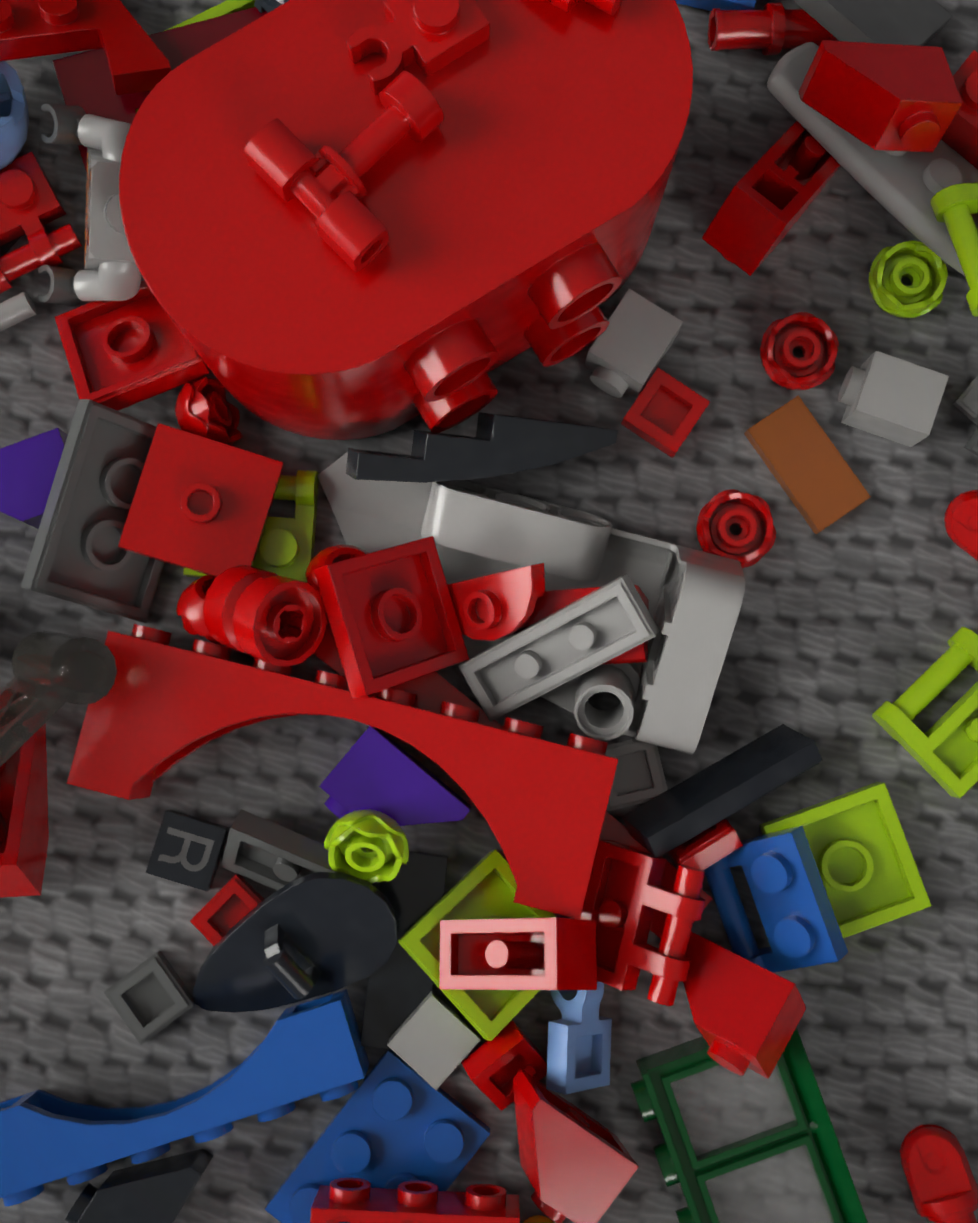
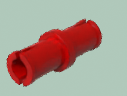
M767 3L763 10H720V8H713L708 23V44L711 51L762 49L763 55H778L782 49H794L808 42H814L819 46L822 40L836 41L837 39L803 9H784L782 3Z

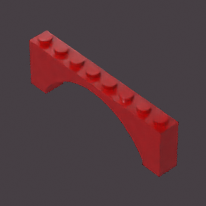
M138 624L133 625L131 636L108 630L66 784L127 800L150 798L154 782L179 761L207 743L239 728L270 719L298 715H329L352 719L381 729L412 745L438 764L465 791L486 819L503 849L517 884L514 903L580 920L618 764V758L605 755L608 742L570 733L566 746L542 740L544 726L506 717L503 729L477 723L480 710L442 701L439 713L414 707L417 694L393 688L379 691L377 697L363 696L352 698L345 676L317 670L315 680L312 682L290 676L293 666L272 665L257 658H254L253 666L229 661L232 648L194 639L192 650L189 651L169 645L172 633Z

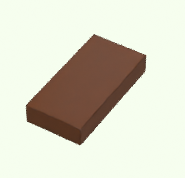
M799 395L747 429L744 433L815 535L871 497Z

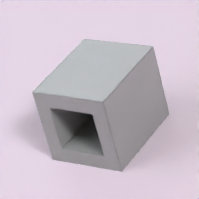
M629 288L609 318V326L597 337L589 349L584 367L593 372L590 380L602 391L617 398H621L624 393H627L637 399L675 340L683 321Z
M875 351L860 368L852 366L846 374L838 396V402L847 405L841 423L905 446L913 447L930 435L949 376Z

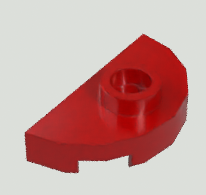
M544 562L447 584L461 633L473 640L494 641L525 629L530 623L529 617L534 611L537 597L544 595Z

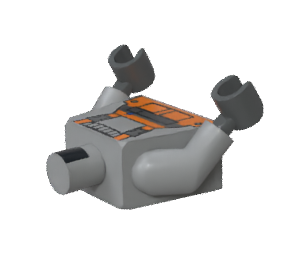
M43 104L41 110L49 111L53 116L54 132L53 134L41 133V139L46 144L86 146L87 180L84 270L78 271L45 264L40 266L38 273L50 275L51 286L47 295H38V300L65 306H77L81 300L126 301L138 293L142 277L128 245L119 201L121 157L131 124L86 114L80 106Z

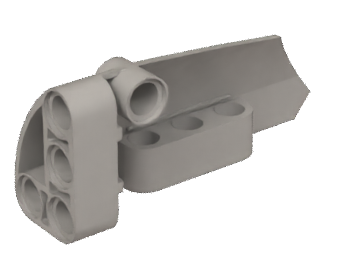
M348 452L317 475L346 545H353L368 553L433 536L447 584L543 562L545 591L602 587L627 573L632 583L639 586L648 598L649 612L660 630L655 637L648 640V662L599 665L541 695V697L574 714L578 727L586 735L596 740H611L621 735L634 737L638 741L691 755L695 752L743 601L746 582L740 561L614 529L610 521L588 512L465 480L427 483L355 480L346 474ZM462 634L469 658L508 638L505 637L494 641L473 640ZM610 692L616 695L621 700V703L608 711L598 710L588 702V698L595 693Z

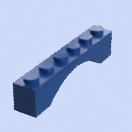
M347 989L286 1008L266 1038L241 1064L211 1085L176 1100L145 1107L103 1108L67 1101L45 1091L36 1090L0 1102V1198L3 1199L4 1206H13L25 1202L45 1190L43 1184L66 1177L68 1185H76L91 1180L108 1169L106 1163L130 1156L132 1164L147 1162L168 1152L171 1149L170 1142L193 1135L195 1143L216 1139L230 1132L234 1128L232 1122L255 1114L257 1115L258 1122L277 1119L292 1112L296 1108L295 1101L318 1093L321 1101L334 1100L352 1093L359 1087L358 1080L365 1078L370 1063L365 1047L361 1046V1033Z

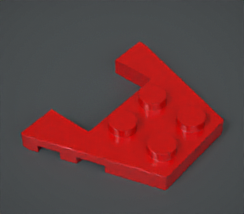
M0 0V61L102 48L105 51L116 95L151 91L171 71L169 60L120 0Z

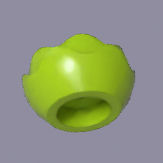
M915 240L906 241L895 246L885 247L878 253L870 268L868 285L875 303L884 312L899 318H915L930 312L940 304L943 299V290L946 285L948 271L941 258L925 244ZM902 277L909 278L911 285H904L901 281Z
M357 810L344 815L332 825L324 841V849L328 850V861L333 871L355 876L371 884L393 880L397 876L401 865L407 864L409 858L408 840L401 826L393 818L377 810Z

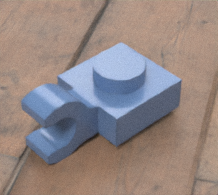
M597 981V990H550L554 1003L561 1011L562 1019L552 1020L548 1023L546 1089L562 1094H571L610 1085L612 1018L599 1016L604 983Z

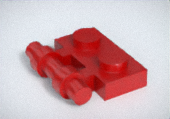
M32 151L14 159L10 165L0 170V246L25 234L29 242L0 257V294L13 288L11 281L44 264L58 266L63 263L61 256L82 247L70 223L48 233L45 224L66 215V212Z
M599 840L580 919L596 920L597 981L621 991L636 990L640 969L653 974L647 999L661 1005L673 1006L679 981H687L691 959L685 955L693 921H701L706 900L699 896L705 871L680 864L674 887L670 889L661 885L667 859L655 857L653 854L613 841ZM655 909L667 913L659 948L647 944Z

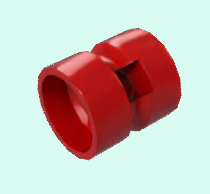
M247 565L228 568L218 575L207 590L203 604L204 624L212 638L226 647L250 654L254 658L277 666L290 667L300 664L315 653L323 640L327 625V613L322 597L309 583L279 576L276 573Z

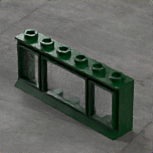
M797 1027L769 1079L747 1068L743 1076L724 1068L707 1054L710 1046L703 1036L636 1060L642 1079L630 1084L644 1123L657 1119L664 1143L653 1146L659 1167L667 1187L679 1183L687 1207L675 1211L679 1223H868Z

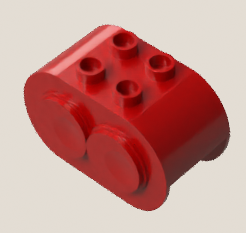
M386 0L287 1L170 71L156 84L136 113L126 136L121 157L119 201L128 245L143 279L162 308L224 388L250 412L283 430L318 439L351 440L392 431L419 414L431 433H440L462 423L483 409L497 395L498 389L487 373L530 347L544 367L555 365L591 344L609 326V321L599 306L607 302L618 292L641 259L648 243L689 116L693 92L692 56L685 23L675 0H623L613 16L583 0H580L568 13L552 5L550 0H474L490 22V39L428 78L416 61L404 67V71L410 72L417 77L435 97L443 111L444 121L422 142H416L408 135H405L360 178L367 190V194L360 201L388 229L389 243L366 267L357 273L318 235L315 224L317 218L297 197L285 202L249 165L243 149L262 127L275 118H279L313 154L324 145H328L339 154L385 110L379 95H375L370 88L368 73L375 67L382 65L386 58L381 54L374 53L367 55L363 60L354 64L349 57L346 41L360 27L372 24L385 27L390 24L385 15L384 1Z

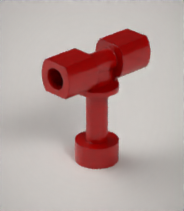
M402 71L379 93L380 101L385 110L339 154L328 145L322 146L313 154L279 118H275L262 127L243 149L249 165L285 202L297 197L317 218L315 224L318 235L356 273L366 267L389 243L388 229L360 201L367 194V190L360 178L405 135H408L416 142H422L444 121L443 111L435 97L417 77L407 71Z

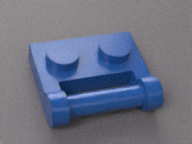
M803 826L741 840L742 847L703 870L705 871L733 953L773 973L838 962L848 953ZM742 866L771 947L758 948L730 867Z

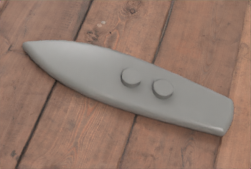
M808 42L797 46L783 55L774 66L768 78V91L878 203L943 261L965 276L946 225L936 220L930 200L938 191L948 186L960 183H978V169L943 140H940L934 152L872 149L801 101L798 91L819 46L814 42ZM971 214L978 230V214Z

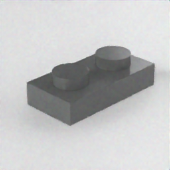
M242 809L230 827L221 867L277 891L295 879L316 872H335L329 865L328 850L324 849V843L289 830L274 820L261 818Z

